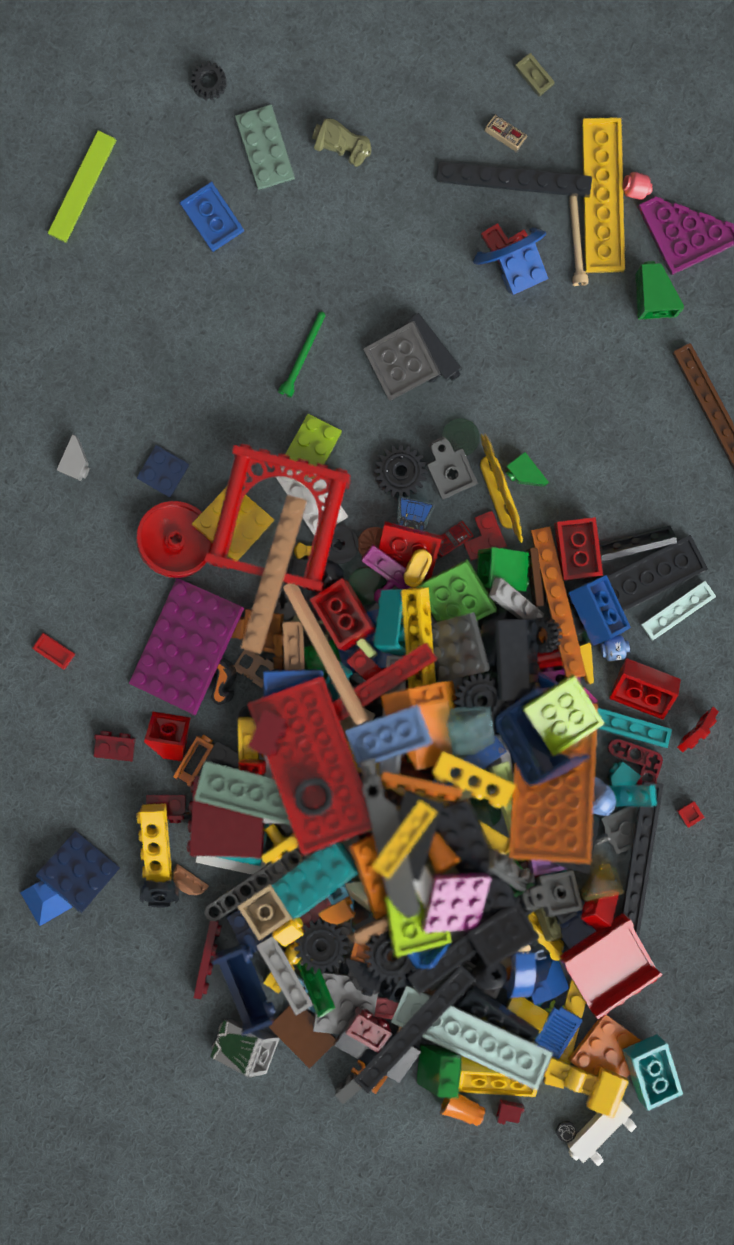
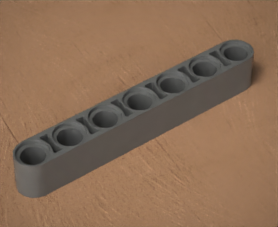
M298 845L292 851H287L276 862L269 863L211 902L205 909L206 918L210 921L219 920L255 894L288 874L318 850L302 855ZM291 853L299 855L298 862H294L291 859ZM275 864L283 866L282 873L275 870ZM260 874L267 877V883H262L259 880ZM244 885H248L251 888L250 894L244 892ZM227 897H234L235 904H230ZM212 906L219 909V915H215L212 912Z

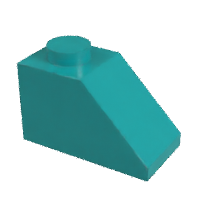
M619 761V763L615 762L610 767L608 779L609 785H635L641 775L624 762Z

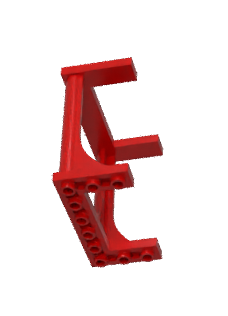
M246 444L234 445L233 455L235 458L210 554H206L205 561L212 566L228 570L231 568L263 577L265 568L227 558L238 514L245 495L255 484L271 477L291 478L303 484L313 495L318 508V524L304 578L285 573L283 582L302 586L303 589L314 592H322L324 585L321 581L345 488L349 489L350 475L344 469L336 468L334 471L328 469V466L317 463L314 466L310 465L308 460L298 458L297 461L290 460V456L279 453L278 456L270 454L271 451L265 449L255 451ZM260 464L263 468V474L256 476L252 472V465ZM266 464H268V466H269L270 468H273V466H274V467H275V471H274V472H268V471H267ZM289 470L293 471V474L290 476L287 474ZM247 473L251 478H253L252 482L246 483V480L248 479V477H246ZM307 475L308 478L316 476L312 479L311 482H307L304 480V477ZM325 480L327 482L325 489L321 491L313 489V485L317 481ZM328 493L327 497L324 496L325 502L319 500V496Z

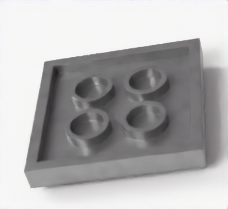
M415 321L364 348L389 401L441 374Z
M332 972L322 974L336 1008L323 1017H318L315 1011L314 1032L340 1034L355 1013L357 1007L362 1010L365 1008L375 1016L378 993L373 994V996L361 994V991L356 990L347 974Z

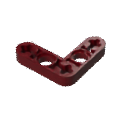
M613 739L609 742L608 751L610 754L642 765L639 772L641 777L635 785H642V776L645 773L652 775L651 782L657 781L663 763L661 754L620 739ZM617 742H619V746L623 748H626V745H629L628 749L626 750V757L623 756L625 752L618 750L617 753H614L612 745H616ZM634 748L640 751L638 759L630 757V751ZM654 755L659 760L652 767V769H656L655 773L651 770H645L646 766L650 768L651 761H649V757Z

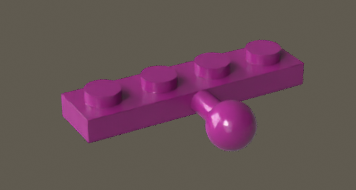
M374 544L371 545L361 558L362 562L389 580L383 588L375 591L374 599L377 603L381 597V590H392L394 586L403 590L416 588L410 587L405 583L403 575L406 568Z

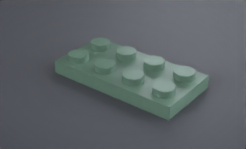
M272 105L235 116L258 190L295 179Z

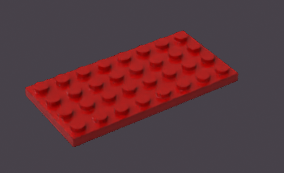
M323 676L248 703L255 726H257L264 710L286 719L285 724L288 725L284 736L280 735L278 738L279 748L275 755L271 754L270 757L267 756L302 855L371 830L372 825L366 798L363 794V785ZM312 777L321 778L326 781L331 787L333 794L332 804L329 809L317 816L306 815L301 812L294 798L295 790L299 783ZM309 785L302 792V801L308 808H319L325 802V791L318 785Z

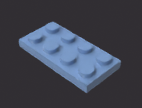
M419 705L345 730L357 764L358 762L375 758L376 762L433 743Z

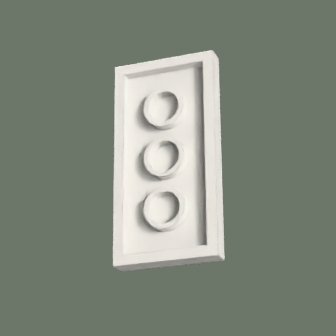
M289 470L287 474L290 476L293 474V471ZM307 476L304 477L305 481H312L311 478H308ZM276 477L287 495L307 500L302 518L315 536L318 524V508L313 495L303 484L294 479ZM319 480L313 485V489L321 491L325 489L327 484L324 480ZM328 493L319 496V500L325 502L324 496L327 497ZM340 507L336 525L348 518L342 507Z

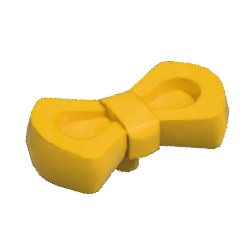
M299 542L294 547L296 558L300 559L303 556H309L312 546H305Z

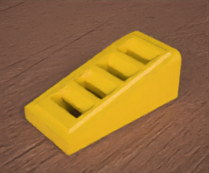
M586 643L579 646L586 671V676L583 677L586 684L594 683L591 644Z

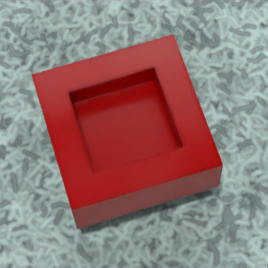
M691 801L677 810L687 828L705 818L695 801Z

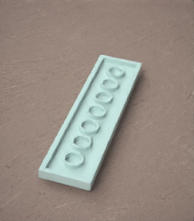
M406 986L391 1022L403 1027L430 999L431 995L424 992L419 995L414 987ZM452 1005L422 1036L535 1090L539 1087L553 1053L546 1048Z

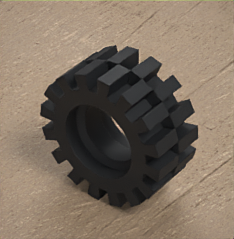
M207 61V65H204V62H202L201 67L197 65L195 67L196 71L193 70L191 76L194 92L198 94V97H203L204 100L208 98L214 100V97L218 99L220 94L223 95L224 89H226L224 71H222L220 66H217V63L211 65L210 61ZM206 75H212L216 78V84L211 88H206L202 85V79Z
M547 617L536 618L538 653L553 652V650L558 648L556 645L561 644L558 639H562V635H559V632H562L561 628L557 629L559 624L554 623V619ZM541 628H545L547 631L545 643H542L539 639Z

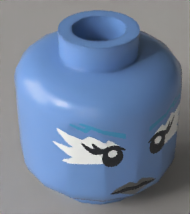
M621 635L600 643L601 655L609 662L624 660L627 652H630L629 641H625Z

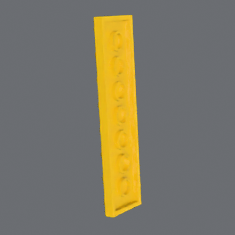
M583 118V175L592 176L590 198L584 197L585 272H624L621 118Z

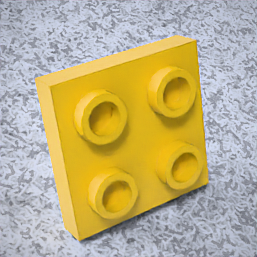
M275 823L267 827L264 831L274 845L261 858L265 864L270 860L274 863L285 854V850L290 852L298 846L295 834L292 833L288 837H283Z

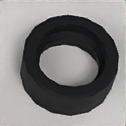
M312 777L299 783L295 790L294 798L301 812L306 815L317 816L329 809L332 804L333 794L331 787L326 781L321 778ZM309 785H318L325 791V802L319 808H308L302 801V792Z

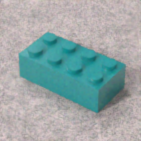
M342 841L319 849L271 887L291 917L295 919L303 916L359 874L355 860Z

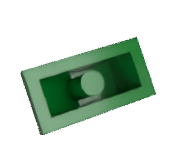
M526 452L505 468L507 470L505 473L512 482L515 480L517 484L544 487L549 483Z

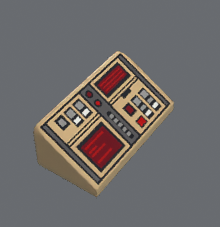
M496 115L485 128V132L516 152L527 137V135Z

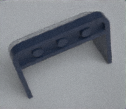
M551 688L534 689L499 714L495 722L523 780L530 786L539 785L567 773L589 758L588 754L569 757L563 753L553 757L523 709L524 705Z
M245 944L216 952L213 959V964L219 963L243 1022L241 1032L243 1036L273 1024V1013H276L272 1001L268 1002L251 960L254 957L250 946L246 947Z

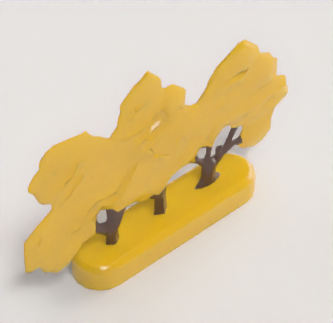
M481 434L480 438L486 456L480 462V469L498 518L503 527L507 529L513 528L515 535L522 543L523 537L519 525V515L500 463L494 456L486 434L484 436Z

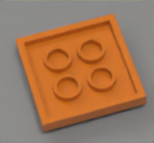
M606 1015L596 1021L569 1057V1061L578 1068L596 1076L600 1067L627 1078L630 1072L623 1049L642 1040Z

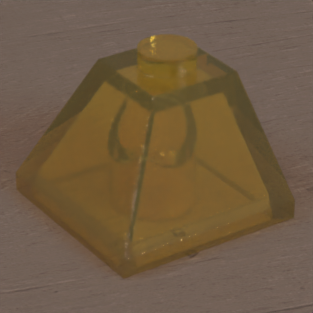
M610 863L598 865L599 869L593 870L579 891V895L584 901L624 894L617 869L614 866H610Z

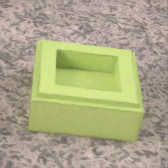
M361 638L357 642L358 646L369 658L373 659L378 655L367 640Z

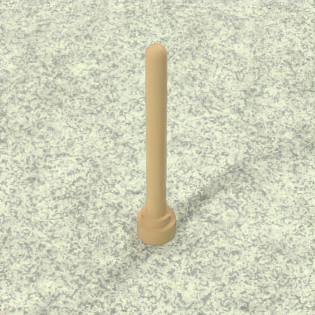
M570 196L576 269L572 277L573 285L579 286V282H582L581 285H587L588 275L583 271L577 196Z

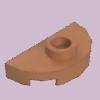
M179 864L176 865L173 871V880L182 892L188 895H199L207 890L209 885Z

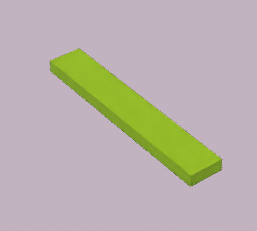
M97 131L48 232L50 236L65 243L67 242L116 142L115 138Z

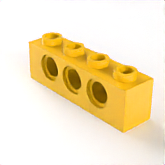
M442 750L432 769L435 779L443 783L448 780L454 783L452 787L460 788L462 791L468 789L472 791V796L482 800V797L490 800L489 804L498 808L501 805L507 806L516 787L514 783ZM451 768H459L460 773L457 777L450 776ZM471 775H476L478 778L477 783L473 786L469 785L468 778ZM495 784V791L492 794H488L486 792L487 785Z
M166 804L142 805L141 811L137 813V822L141 824L139 841L143 842V848H141V860L145 862V866L142 868L143 878H146V881L153 880L155 882L171 881L172 865ZM149 824H154L157 828H150ZM154 842L157 843L159 846L154 847L150 843ZM156 860L160 864H154L152 861Z

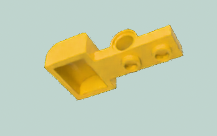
M554 1057L550 1058L544 1073V1077L561 1083L570 1090L589 1095L586 1102L587 1107L611 1118L615 1117L629 1082L628 1078L600 1067L596 1076Z

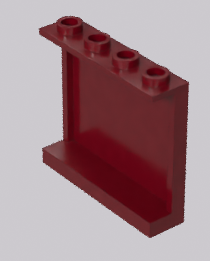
M194 776V781L191 782L193 801H190L189 805L192 821L189 820L188 832H191V840L187 842V852H190V856L262 859L265 836L264 818L194 800L201 777Z

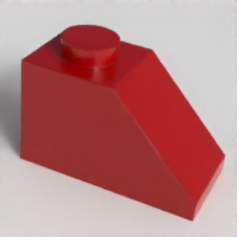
M616 891L586 901L583 906L581 919L597 931L611 927L619 893Z

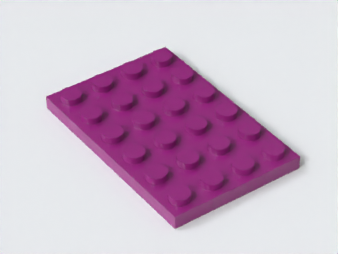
M176 578L129 684L196 715L244 608Z

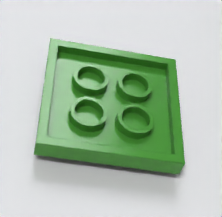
M468 560L441 572L417 586L429 587L430 611L437 622L473 612L475 613L476 620H479L497 610V607Z

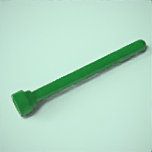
M324 312L318 313L287 381H284L278 389L280 394L284 395L285 393L287 397L292 398L295 392L293 384L325 318Z

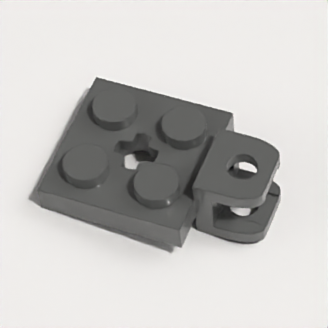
M440 437L430 442V449L435 460L427 463V466L442 499L478 484L463 448L453 451L450 442L445 437ZM442 444L443 449L438 450V446ZM451 468L457 470L454 479L451 476L447 477Z
M573 871L540 876L536 878L538 887L527 890L521 895L526 910L544 908L546 917L583 910ZM557 889L559 892L563 893V895L560 896V898L556 894ZM529 896L531 897L532 904L528 902Z

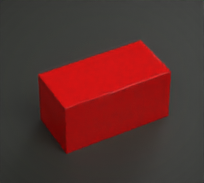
M243 759L239 762V770L262 776L267 773L266 760Z

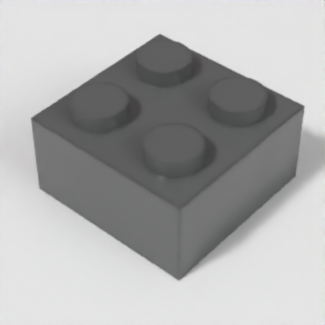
M354 1073L352 1075L349 1074L343 1083L340 1082L336 1086L335 1096L342 1104L346 1103L361 1089L354 1081L356 1077Z

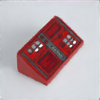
M463 521L441 535L439 556L441 558L474 536Z

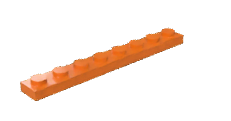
M545 527L531 530L534 548L538 549L540 573L551 619L555 620L554 623L559 624L557 629L561 628L562 632H559V635H562V639H558L561 642L558 648L565 677L568 678L572 674L576 678L586 676L551 528Z

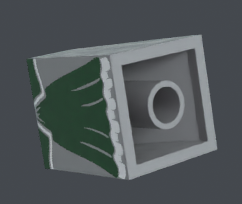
M233 1019L224 1020L219 1026V1034L217 1040L212 1045L210 1057L247 1077L266 1074L280 1038L260 1029L243 1036L241 1033L243 1023Z

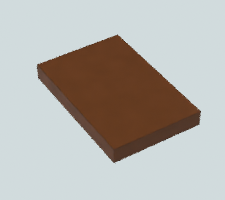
M289 1005L273 1021V1024L268 1027L310 1069L334 1045L336 1038L331 1033L314 1032L315 1016L308 1009L296 1015Z

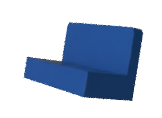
M451 940V943L410 953L407 956L415 969H431L453 942Z

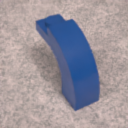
M521 951L511 955L510 979L506 980L502 988L507 990V998L529 997L532 994L536 973L535 953Z

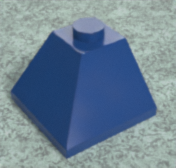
M42 881L20 892L39 926L72 908L68 902Z
M547 954L545 959L535 960V983L533 992L530 995L534 1005L551 1000L569 989L559 960L551 959L550 954Z

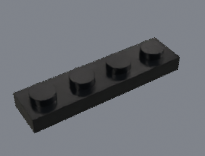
M669 525L599 543L601 561L677 543L676 535Z

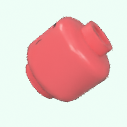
M632 172L624 178L623 190L627 197L642 200L652 191L653 185L648 175Z

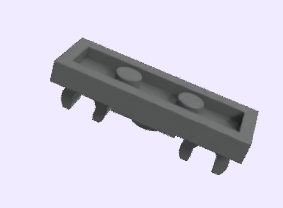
M496 849L489 850V870L518 891H526V883L534 882V874H529L528 869H521L513 862V858H508L507 854H501Z

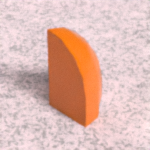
M350 895L334 905H329L319 912L318 915L324 921L331 924H340L353 918L355 911H352L350 907L353 904Z

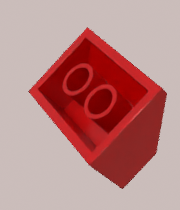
M626 658L609 699L664 720L679 695L681 679Z

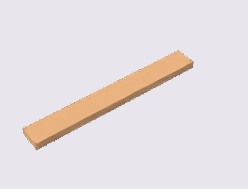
M288 583L283 589L354 723H366L369 721V718L298 585Z

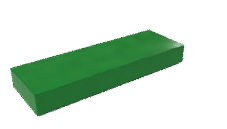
M299 961L297 967L317 1016L323 1017L336 1007L320 968L315 974L314 967L307 971L308 964L300 965L301 961Z

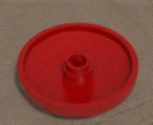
M168 501L152 507L141 519L136 533L137 549L146 565L153 571L172 578L190 576L202 569L207 563L205 561L206 554H210L212 542L192 525L202 512L196 507L180 501Z

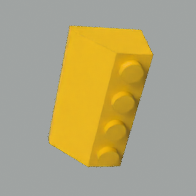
M461 1055L459 1092L536 1097L537 1090Z

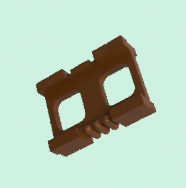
M283 630L273 634V645L276 646V657H273V669L278 670L284 669Z

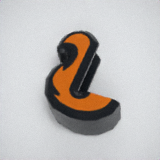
M221 658L216 669L217 675L211 695L212 701L217 705L230 702L234 696V691H230L228 688L235 682L237 676L236 668L232 662L225 658Z

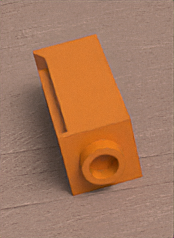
M204 734L202 737L197 736L173 777L185 781L188 786H191L194 776H198L197 774L214 747V744H212L213 740ZM200 744L207 748L194 773L190 775L184 769Z

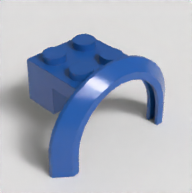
M530 228L529 230L532 233L518 242L495 251L478 252L473 263L479 265L499 260L503 271L501 276L508 293L513 295L548 279L535 244L546 235L545 230Z

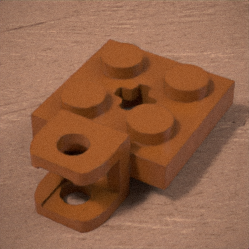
M245 609V617H240L231 638L244 640L253 609ZM273 612L262 651L275 653L276 646L273 645V634L283 630L284 614Z

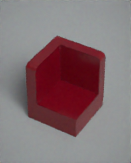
M500 1099L496 1115L497 1123L504 1125L506 1121L519 1123L521 1112H524L525 1109L524 1105Z

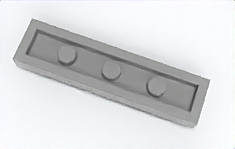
M502 578L494 579L489 596L517 619L544 617L542 611Z
M271 936L256 945L294 1013L298 1015L313 1005L276 939Z

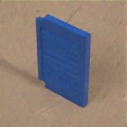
M554 1007L547 1017L542 1031L534 1041L538 1043L537 1045L552 1051V1056L559 1059L583 1019L563 1007L559 1009Z

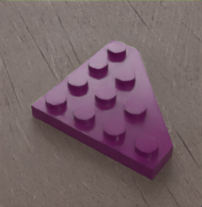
M659 197L650 199L638 206L671 275L734 246L733 223L715 219V217L702 212L698 213L689 210V208L676 203L672 204L663 201L664 199Z

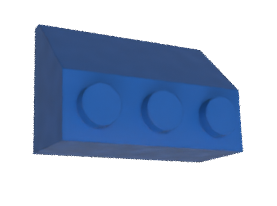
M607 575L569 592L571 601L593 646L612 639L631 628Z

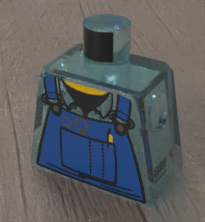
M399 496L397 525L425 531L435 504Z

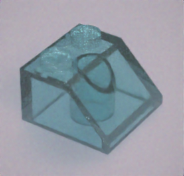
M490 707L450 709L447 725L453 755H473L495 743Z

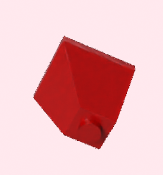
M152 712L144 742L164 759L183 761L191 718Z

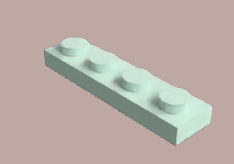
M703 581L642 623L641 626L651 641H653L714 599L716 595L707 582Z

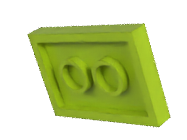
M307 414L285 455L290 456V460L297 461L300 458L308 460L310 465L316 466L317 463L325 465L342 430Z

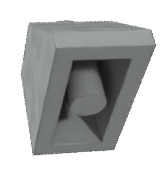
M72 435L57 471L81 481L82 478L85 479L90 468H88L89 463L79 438Z

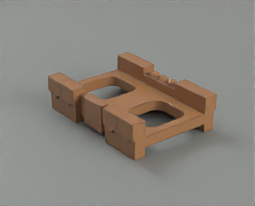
M244 649L234 665L236 672L241 675L244 673V676L250 677V680L253 679L252 682L261 688L263 687V679L256 675L259 666L264 665L270 671L274 670L273 662L268 659L264 660L256 652ZM245 654L253 658V663L248 669L239 664Z

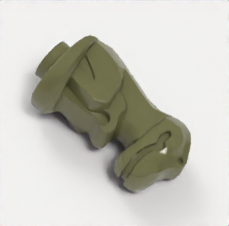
M324 118L322 126L316 124L312 139L316 140L314 150L322 151L327 149L337 152L339 156L344 155L345 151H349V163L355 167L360 166L365 158L371 155L370 140L366 136L351 133L342 124L331 118Z

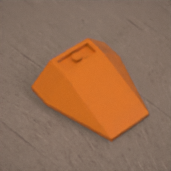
M453 681L381 695L385 716L416 705L420 707L433 743L406 752L416 770L434 766L441 750L451 755L454 754L455 709L457 704L453 703V701L457 700V696L454 695L456 691Z

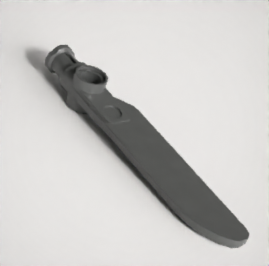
M375 758L358 762V765L361 766L363 773V794L366 798L379 856L398 831L401 823L396 806L384 798V787L381 783L380 775H377ZM370 785L378 787V794L376 796L369 793ZM407 853L388 879L384 875L383 878L388 897L393 906L406 917H412L419 912L420 906Z

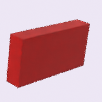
M44 632L32 647L33 650L63 670L67 668L75 656L74 652Z

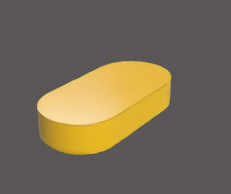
M416 550L407 565L403 578L410 587H417L423 582L432 563V557L427 550Z

